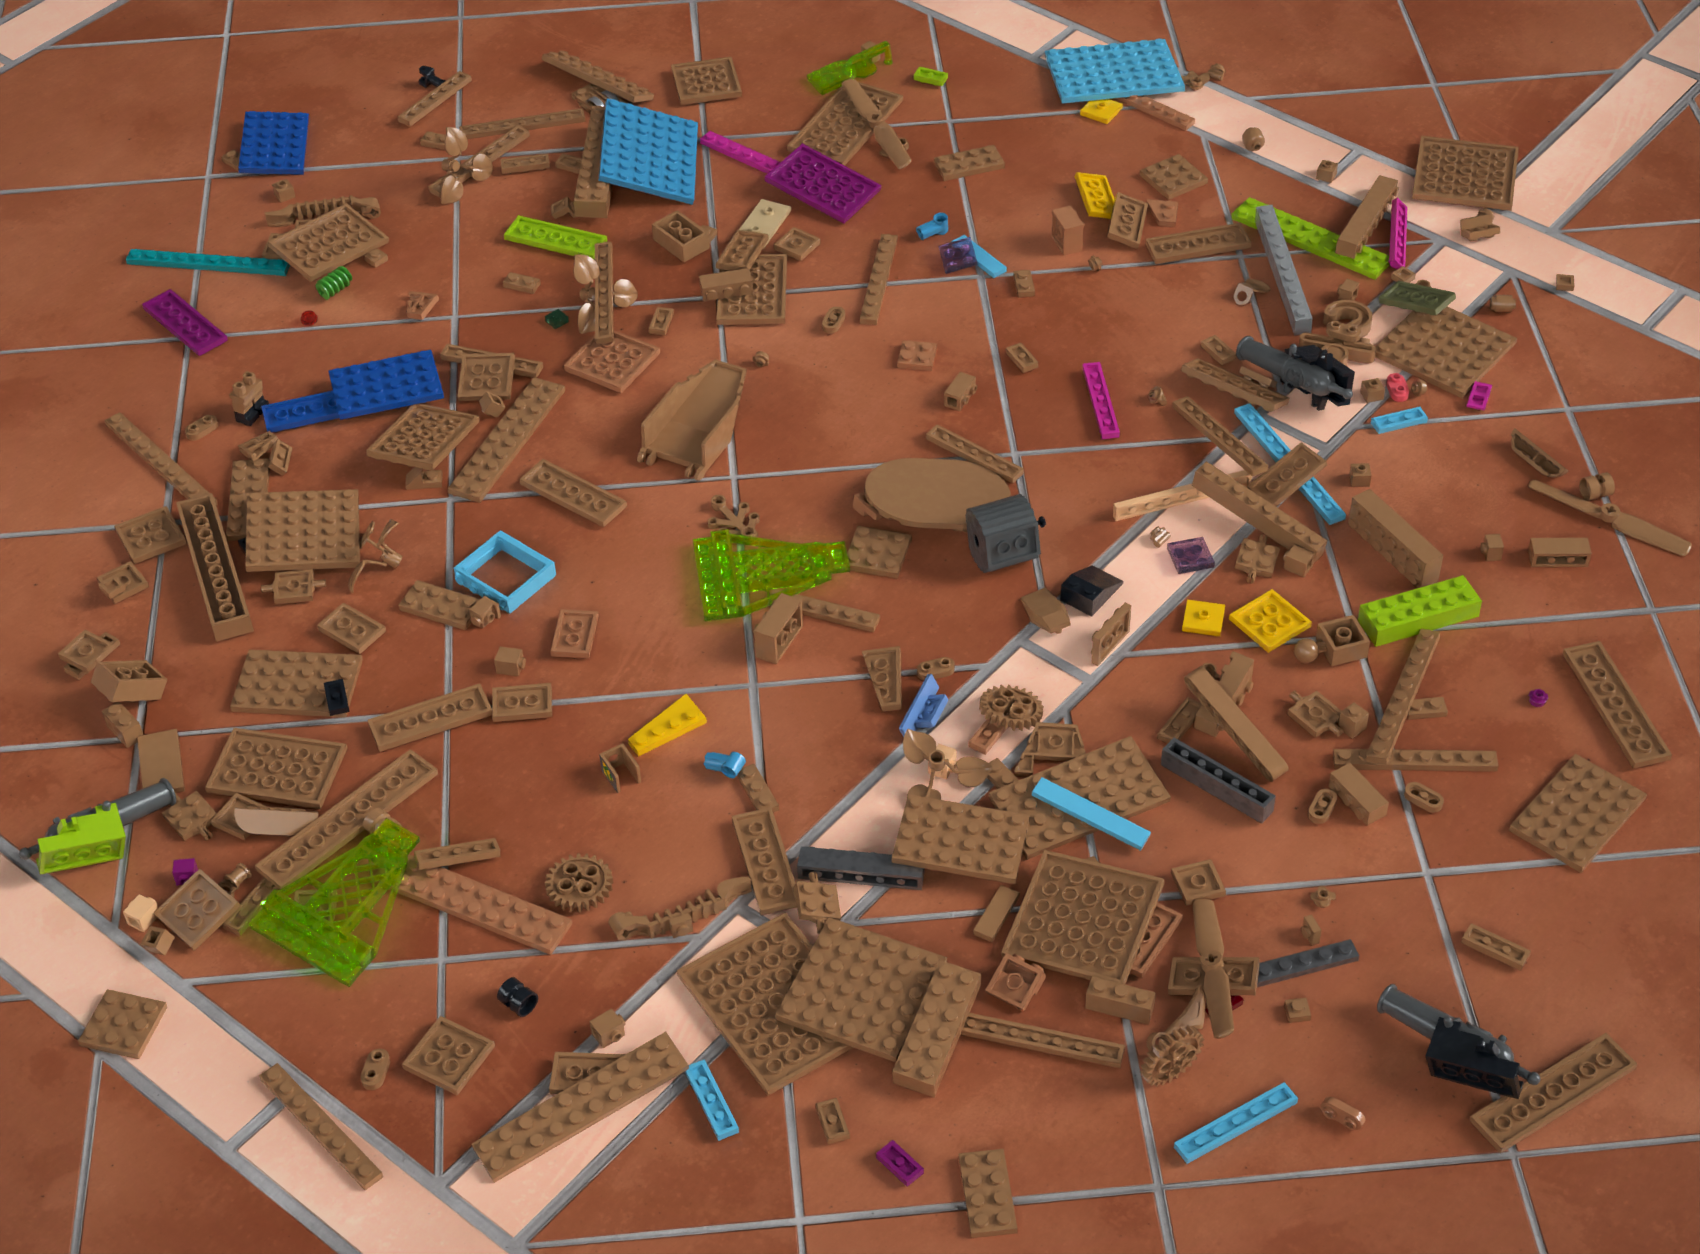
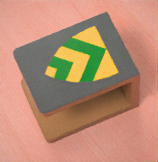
M623 743L599 754L601 770L617 793L621 792L619 776L613 768L623 763L637 783L641 782L639 765ZM612 755H618L614 761H608Z

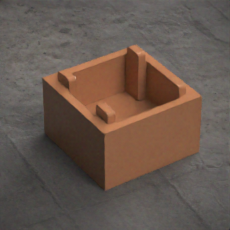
M1071 205L1053 209L1051 236L1063 256L1081 252L1082 246H1084V222L1079 219L1076 210H1073Z

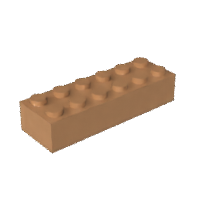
M1371 489L1352 497L1348 521L1350 527L1360 534L1364 540L1373 546L1376 551L1385 557L1388 562L1417 588L1437 583L1443 554Z
M939 960L893 1068L892 1077L894 1084L935 1097L980 989L981 973Z

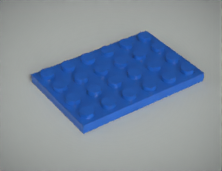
M245 111L238 166L239 173L304 175L309 113Z
M432 350L328 370L340 420L444 399Z

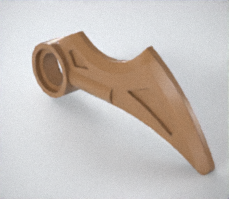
M1202 985L1196 987L1186 1009L1164 1032H1155L1149 1035L1146 1042L1149 1051L1153 1050L1152 1046L1155 1045L1156 1038L1164 1039L1167 1033L1172 1034L1174 1029L1178 1031L1181 1026L1184 1028L1187 1025L1190 1027L1194 1026L1197 1029L1203 1028L1205 1001Z

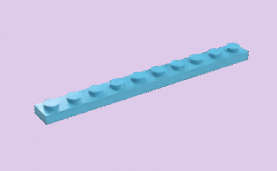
M1250 403L1235 408L1234 414L1275 462L1291 451ZM1314 476L1299 488L1301 493L1329 525L1345 520L1346 513Z

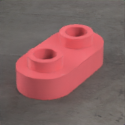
M1399 373L1388 375L1386 386L1391 398L1397 402L1406 401L1409 396V389L1405 378Z

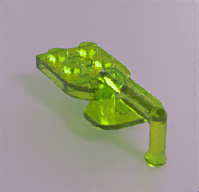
M883 41L853 55L848 60H840L807 74V79L821 95H824L841 87L844 80L871 76L877 71L876 65L870 60L871 58L884 53V63L887 65L893 63L890 44L887 41Z

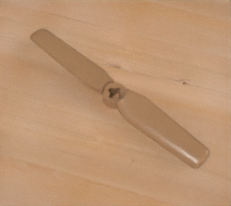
M855 79L844 80L842 85L859 114L868 121L871 128H874L876 141L898 169L907 167L911 163V158L893 128L884 121L882 113L879 112L878 108Z
M1532 480L1528 484V487L1586 514L1601 518L1605 522L1612 523L1611 527L1623 534L1680 556H1686L1691 550L1692 544L1633 515L1620 512L1619 507L1615 504L1606 503L1601 507L1537 480Z
M1197 899L1192 904L1196 948L1201 956L1202 968L1206 972L1203 989L1214 1038L1221 1039L1234 1031L1229 977L1223 970L1224 945L1214 902L1210 899Z

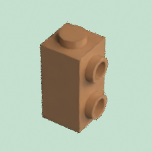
M959 372L944 392V406L960 411L964 405H967L969 398L977 391L976 377Z

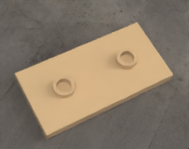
M761 199L739 230L768 234L769 239L764 246L765 248L791 212V206Z

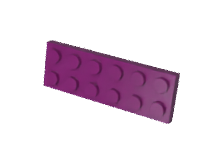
M171 289L142 304L143 309L198 356L228 341L227 335Z

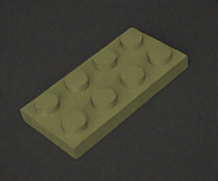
M1397 281L1378 298L1381 304L1437 315L1456 299V294L1451 291Z

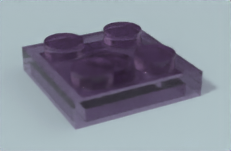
M971 237L938 246L946 274L978 265Z
M1203 537L1167 543V550L1178 574L1214 568L1215 561Z

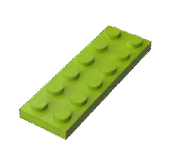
M518 215L504 233V240L571 256L577 254L586 255L595 259V244L607 242V236Z

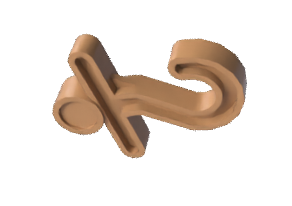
M1339 300L1329 304L1324 310L1323 324L1326 326L1332 321L1350 319L1353 321L1348 323V325L1356 326L1361 330L1360 338L1368 335L1371 330L1372 312L1363 303L1354 300ZM1306 332L1300 335L1299 347L1316 345L1322 350L1326 349L1328 350L1327 353H1332L1335 359L1346 366L1348 360L1362 363H1372L1375 360L1376 347L1372 344L1347 342L1330 336Z

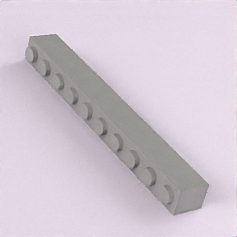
M1273 205L1256 207L1255 223L1294 336L1305 332L1311 333L1313 318Z

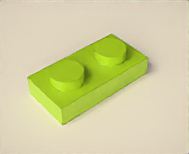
M919 67L914 74L915 81L935 86H943L948 79V73Z

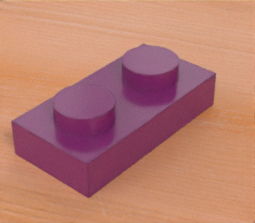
M893 1140L876 1153V1158L907 1187L924 1174V1168Z

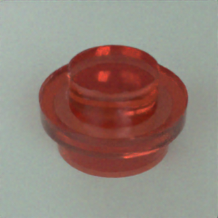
M305 311L301 315V323L303 325L312 326L318 321V317L313 311Z

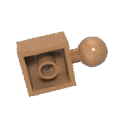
M1351 615L1318 623L1317 643L1312 639L1305 638L1299 640L1294 647V655L1300 662L1311 663L1318 657L1319 653L1323 652L1332 667L1367 658L1370 641L1355 616Z

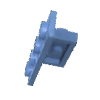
M927 674L899 726L903 737L907 729L917 731L918 728L935 727L948 702L946 694L936 695L939 686L932 674Z

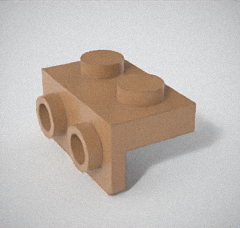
M1491 214L1460 220L1461 236L1469 239V241H1477L1480 237L1492 238L1495 234H1500V227L1492 224Z

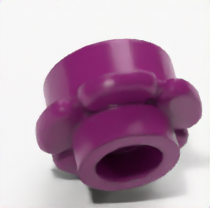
M1541 689L1532 690L1528 694L1530 704L1535 707L1544 706L1546 700H1548L1547 693Z

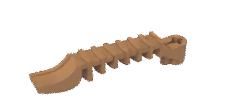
M350 195V197L345 198L342 196L337 199L334 197L330 200L323 199L322 201L314 200V202L305 201V203L300 204L299 202L293 205L289 204L284 209L265 212L268 226L286 227L295 223V217H298L299 220H303V216L312 219V215L316 214L319 217L321 214L330 212L346 203L363 217L371 219L379 217L381 210L378 200L374 197L359 199Z
M738 877L725 880L717 887L718 898H715L711 891L707 889L704 894L707 902H704L699 895L696 897V906H693L691 901H688L685 910H682L680 905H677L674 914H671L670 910L666 909L663 918L656 912L653 915L652 922L648 920L646 915L633 916L629 911L626 913H615L609 918L608 924L618 940H627L636 935L649 936L652 939L655 935L660 933L663 935L666 931L670 930L669 919L689 913L692 922L695 923L698 919H706L709 915H717L719 911L726 910L734 898L752 892L751 879L749 877Z

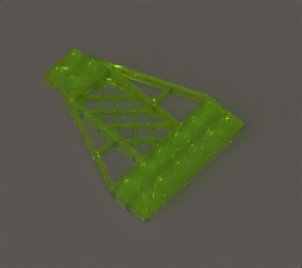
M729 529L710 531L711 537L693 539L705 621L746 616L772 605L774 599H777L781 593L793 596L832 580L831 574L850 572L845 541L800 544L730 534ZM731 543L757 546L758 549L733 552ZM790 560L795 562L793 566L788 564ZM771 563L776 564V566H775L774 568L771 567V566H769V565H770ZM753 565H755V566H757L758 568H757L756 570H754V569H752V568H750V567H752ZM800 566H803V567H805L806 569H804V570L802 571V570H800V569H798V568H799ZM782 568H784V569H786L787 571H786L785 573H783V572H781L780 570H781ZM763 570L769 572L766 575L761 574ZM745 572L750 574L747 578L742 576ZM787 588L772 595L769 593L771 589ZM766 592L767 597L742 606L741 593Z
M386 818L374 833L363 838L356 847L278 891L274 889L261 903L262 909L249 923L250 928L350 987L377 955L408 863V855L420 842L419 836ZM367 858L369 860V864L357 866L360 859ZM337 868L324 884L316 880ZM384 868L385 873L373 875V869ZM370 870L371 876L358 877V872ZM355 873L356 879L344 881V877L347 874ZM380 881L378 885L375 887L374 882ZM372 882L371 889L360 891V884ZM307 884L318 888V891L304 906L288 897L289 894ZM357 885L356 892L345 893V887ZM392 886L383 915L379 917L370 910ZM342 888V894L330 895L334 889ZM367 896L365 900L362 902L361 897ZM358 898L359 904L347 906L346 900ZM332 902H344V907L332 909ZM329 904L328 910L317 912V908L320 905ZM354 911L352 915L348 917V912ZM345 913L346 919L333 920V915ZM330 916V921L323 917ZM363 918H369L379 924L372 946L350 934Z

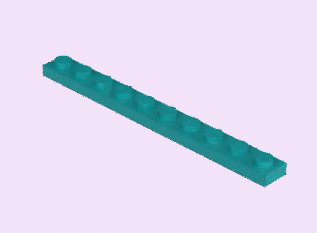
M131 249L126 257V262L129 265L286 276L290 268V264L281 259Z

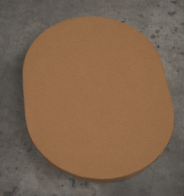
M903 458L888 461L873 469L865 482V497L871 507L876 508L880 515L889 520L894 519L900 521L902 525L916 528L967 529L966 509L1011 496L1008 485L995 472L972 462L952 459Z

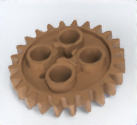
M1002 684L1000 688L993 686V689L988 688L987 692H983L979 703L981 715H985V720L991 719L990 724L997 723V727L1004 726L1005 730L1011 727L1013 731L1016 728L1023 731V727L1030 730L1031 726L1035 727L1036 723L1042 719L1044 706L1041 705L1042 701L1038 700V696H1032V691L1027 693L1025 692L1026 688L1019 690L1018 686L1011 688L1009 684L1007 688Z
M578 853L576 858H573L570 854L569 860L562 857L561 864L555 862V868H549L550 874H546L547 881H545L546 893L550 901L555 902L556 907L561 905L562 910L569 907L570 912H573L574 908H577L580 913L584 907L587 911L590 910L589 906L591 905L597 908V902L604 903V897H609V891L613 890L612 871L609 870L608 864L603 863V859L597 861L596 855L590 859L588 853L584 857H581L580 853Z
M1189 1025L1185 1028L1181 1026L1178 1031L1174 1029L1172 1034L1167 1033L1164 1039H1159L1158 1045L1152 1046V1051L1147 1052L1148 1057L1143 1059L1144 1064L1141 1065L1142 1070L1140 1071L1142 1077L1151 1086L1155 1085L1156 1087L1160 1083L1163 1086L1166 1081L1170 1083L1174 1077L1178 1078L1179 1073H1185V1068L1192 1066L1191 1062L1197 1059V1054L1201 1053L1200 1048L1204 1046L1202 1043L1204 1041L1203 1035L1194 1026L1190 1027Z

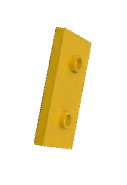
M1076 172L1074 177L1088 216L1111 219L1115 198L1106 175Z

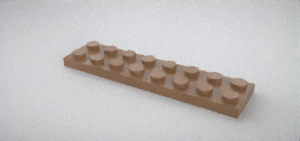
M561 50L557 53L549 52L542 55L543 61L633 103L653 100L654 94L649 92L647 88L638 87L633 82H627L623 77H616L612 72H605L601 67L592 66L588 61H581L577 56L568 55L566 51Z
M1597 641L1565 648L1563 656L1633 769L1671 760V752L1602 643Z
M1605 1033L1540 1073L1541 1080L1537 1085H1530L1528 1081L1525 1082L1519 1099L1503 1096L1470 1117V1122L1501 1154L1635 1070L1637 1063Z

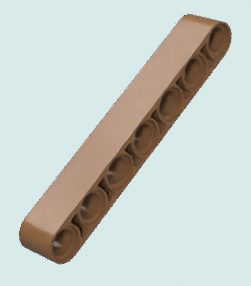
M1200 666L1184 677L1185 684L1268 781L1273 782L1288 771L1289 768L1285 760L1204 667Z

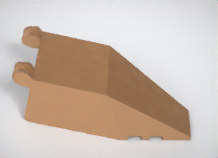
M715 359L700 368L699 373L687 376V380L682 383H676L642 422V448L639 451L637 461L642 463L646 459L647 454H649L647 465L650 466L654 464L656 457L687 466L688 468L685 471L687 478H690L694 469H697L694 478L700 481L731 442L747 369Z

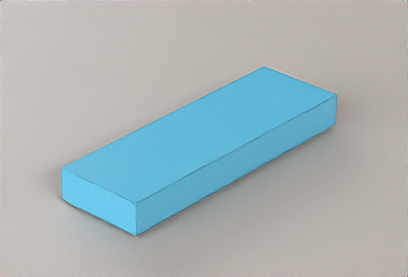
M1421 407L1371 418V424L1378 434L1427 423L1428 417Z

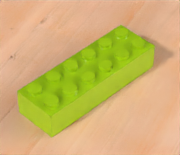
M1464 575L1361 604L1358 622L1374 646L1377 647L1418 635L1421 629L1435 630L1479 617L1482 600Z

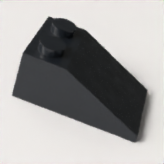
M1091 565L1072 573L1061 584L1060 601L1092 617L1123 585L1124 581Z

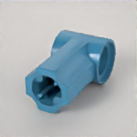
M937 213L933 216V220L916 227L919 238L923 240L934 234H946L949 230L948 216L945 213Z
M707 752L704 766L706 769L720 771L729 778H736L745 765L746 759L738 752H731L730 755Z

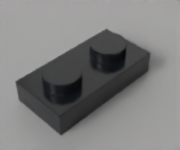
M343 679L323 683L330 716L350 712Z

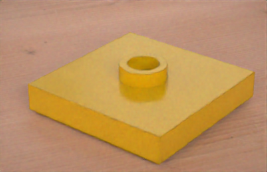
M1110 99L1089 101L1080 110V115L1108 124L1120 112L1123 104Z
M1187 599L1182 631L1221 636L1225 605Z

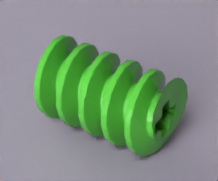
M339 266L332 273L318 280L315 285L316 289L325 300H328L330 296L333 297L335 293H339L345 286L348 287L350 285L349 281H352V275L344 266Z

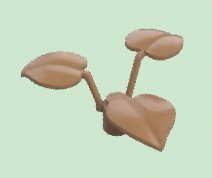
M446 127L445 150L452 157L444 159L441 164L442 169L447 174H450L444 179L441 187V204L444 205L459 201L463 195V185L457 181L458 177L452 172H457L460 168L472 169V178L477 181H484L491 176L493 171L490 159L484 154L475 155L472 159V166L460 165L457 160H454L461 156V151L467 149L468 140L461 130L453 127Z
M577 254L574 255V277L577 282L588 284L579 293L580 298L585 301V304L579 309L578 328L580 334L595 331V304L591 302L595 300V288L590 286L593 284V279L599 276L600 270L594 259L586 255ZM619 279L613 285V302L616 306L628 307L636 301L638 296L637 290L629 280Z
M393 519L388 521L378 543H375L369 537L373 533L375 522L372 521L360 540V549L363 548L366 541L382 551L380 559L383 561L364 559L360 562L349 579L348 587L350 592L354 593L355 581L365 564H376L384 567L388 564L395 569L398 567L403 556L390 549L384 543L385 537L399 524Z
M907 729L903 739L905 757L914 764H920L926 759L929 761L931 769L929 786L926 787L923 784L915 785L908 791L910 795L941 800V793L938 790L932 789L935 771H941L945 765L955 774H958V781L966 787L979 786L993 769L988 762L972 756L960 758L956 763L957 769H955L949 763V760L945 759L944 753L941 750H936V741L933 737L911 729Z

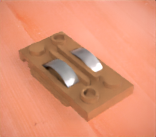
M592 83L571 93L572 99L577 100L579 106L590 114L592 106L605 107L607 98L627 103L614 93Z

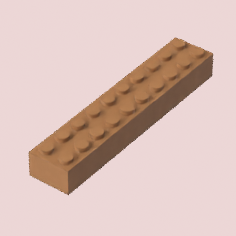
M592 106L574 196L575 217H608L613 184L598 181L605 111L603 106Z
M210 493L176 502L216 642L254 632L213 494Z

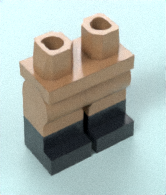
M246 371L243 374V380L235 382L232 385L233 391L229 394L232 399L236 422L251 426L260 417L259 415L263 414L261 406L269 404V401L264 399L262 393V380L256 378L253 372Z

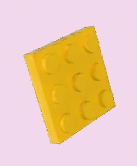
M1273 589L1229 615V620L1268 653L1309 629L1312 621Z

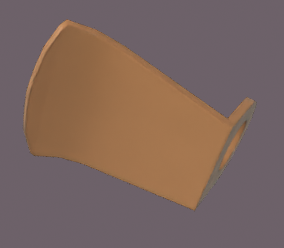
M1247 279L1244 283H1238L1234 293V300L1239 305H1246L1254 291L1268 293L1271 289L1262 281ZM1241 291L1247 294V298L1244 301L1238 299V294Z

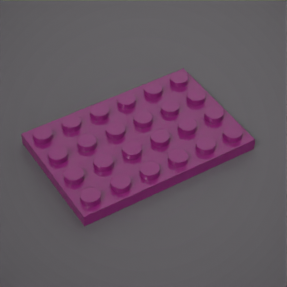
M803 143L765 176V182L843 224L881 190L880 184Z

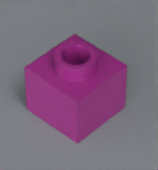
M195 858L179 859L173 862L172 874L177 886L183 885L198 871Z

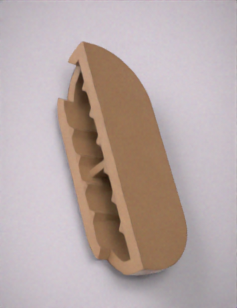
M1514 428L1511 433V447L1519 456L1547 477L1557 478L1568 472L1565 467Z
M260 806L235 807L236 823L242 830L252 834L295 836L318 818V812H306L305 809Z

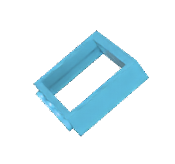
M500 530L454 567L455 580L459 585L467 587L472 593H476L481 597L486 596L499 603L500 610L510 614L556 576L555 563ZM501 550L538 571L508 597L471 575Z

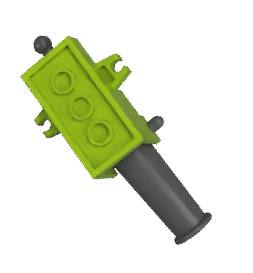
M161 778L159 783L113 801H104L103 804H97L95 808L89 807L80 812L73 813L66 819L60 820L59 817L53 819L54 824L45 833V837L39 838L37 840L38 844L22 848L19 851V856L21 859L27 860L31 855L39 852V858L36 859L40 875L123 859L126 840L123 827L167 805H175L176 795L174 789L167 779Z

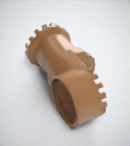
M243 863L237 864L236 869L230 874L225 875L224 879L218 884L224 890L230 891L228 894L233 898L234 892L240 887L239 885L246 878L252 876L250 870H247L248 867L245 868L246 865Z

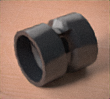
M511 977L499 988L497 999L507 1007H510L520 1017H525L535 1008L538 1002V995L530 988L524 987V984L517 978Z

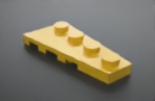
M685 694L628 739V743L639 757L706 724L707 720L690 697Z

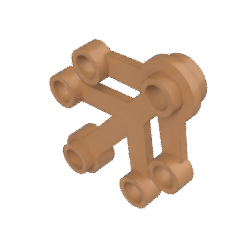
M715 495L711 498L712 508L715 511H721L728 519L724 520L716 517L708 519V527L710 529H717L719 526H723L717 531L719 539L725 540L728 537H737L743 542L750 543L758 538V532L755 530L756 524L760 522L758 513H750L748 515V526L743 524L745 515L750 511L747 502H741L738 505L739 511L736 517L727 508L726 498L723 495ZM724 527L737 528L738 530H728Z

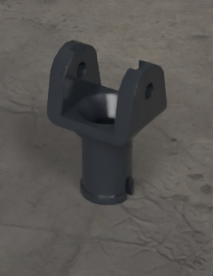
M421 66L419 68V73L423 75L419 79V84L425 88L431 84L438 87L446 80L435 76L434 68L428 66Z

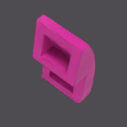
M1475 381L1467 407L1485 411L1492 385Z

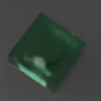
M557 309L547 314L545 321L554 329H557L568 323L569 318L561 310Z

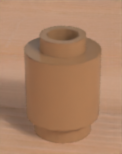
M1495 295L1490 298V310H1494V312L1511 313L1512 309L1516 308V299H1513L1512 295Z

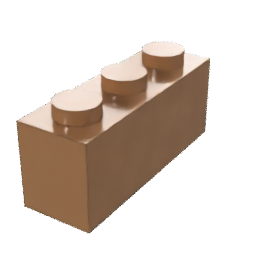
M749 268L699 276L703 302L753 294V281Z
M1531 538L1528 548L1531 567H1588L1592 554L1588 538Z
M1351 763L1330 773L1328 785L1330 789L1366 825L1387 815L1389 802Z
M1092 976L1086 993L1085 1009L1149 1025L1154 1010L1156 992Z

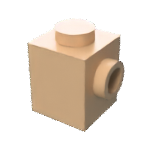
M938 743L936 750H941L945 755V759H948L949 763L956 769L957 750ZM928 761V773L931 774V769H930V767H929V761ZM945 765L941 771H935L934 776L947 779L953 771Z
M139 894L123 911L127 924L145 932L157 919L153 914L158 909L157 903L151 897L146 898Z

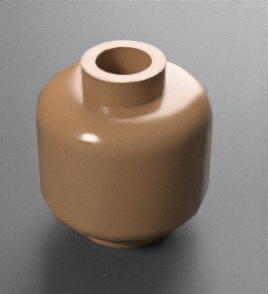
M1250 127L1242 135V141L1248 151H1258L1265 144V138L1259 128Z

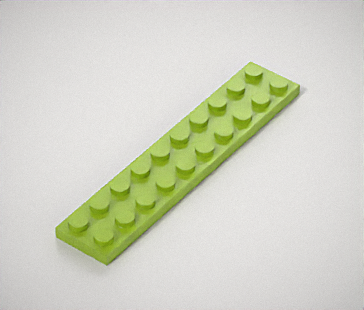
M1249 197L1232 213L1231 219L1257 229L1255 223L1256 207L1267 204ZM1274 208L1285 242L1374 280L1389 267L1388 255L1363 245L1361 253H1358L1355 259L1336 254L1339 234Z

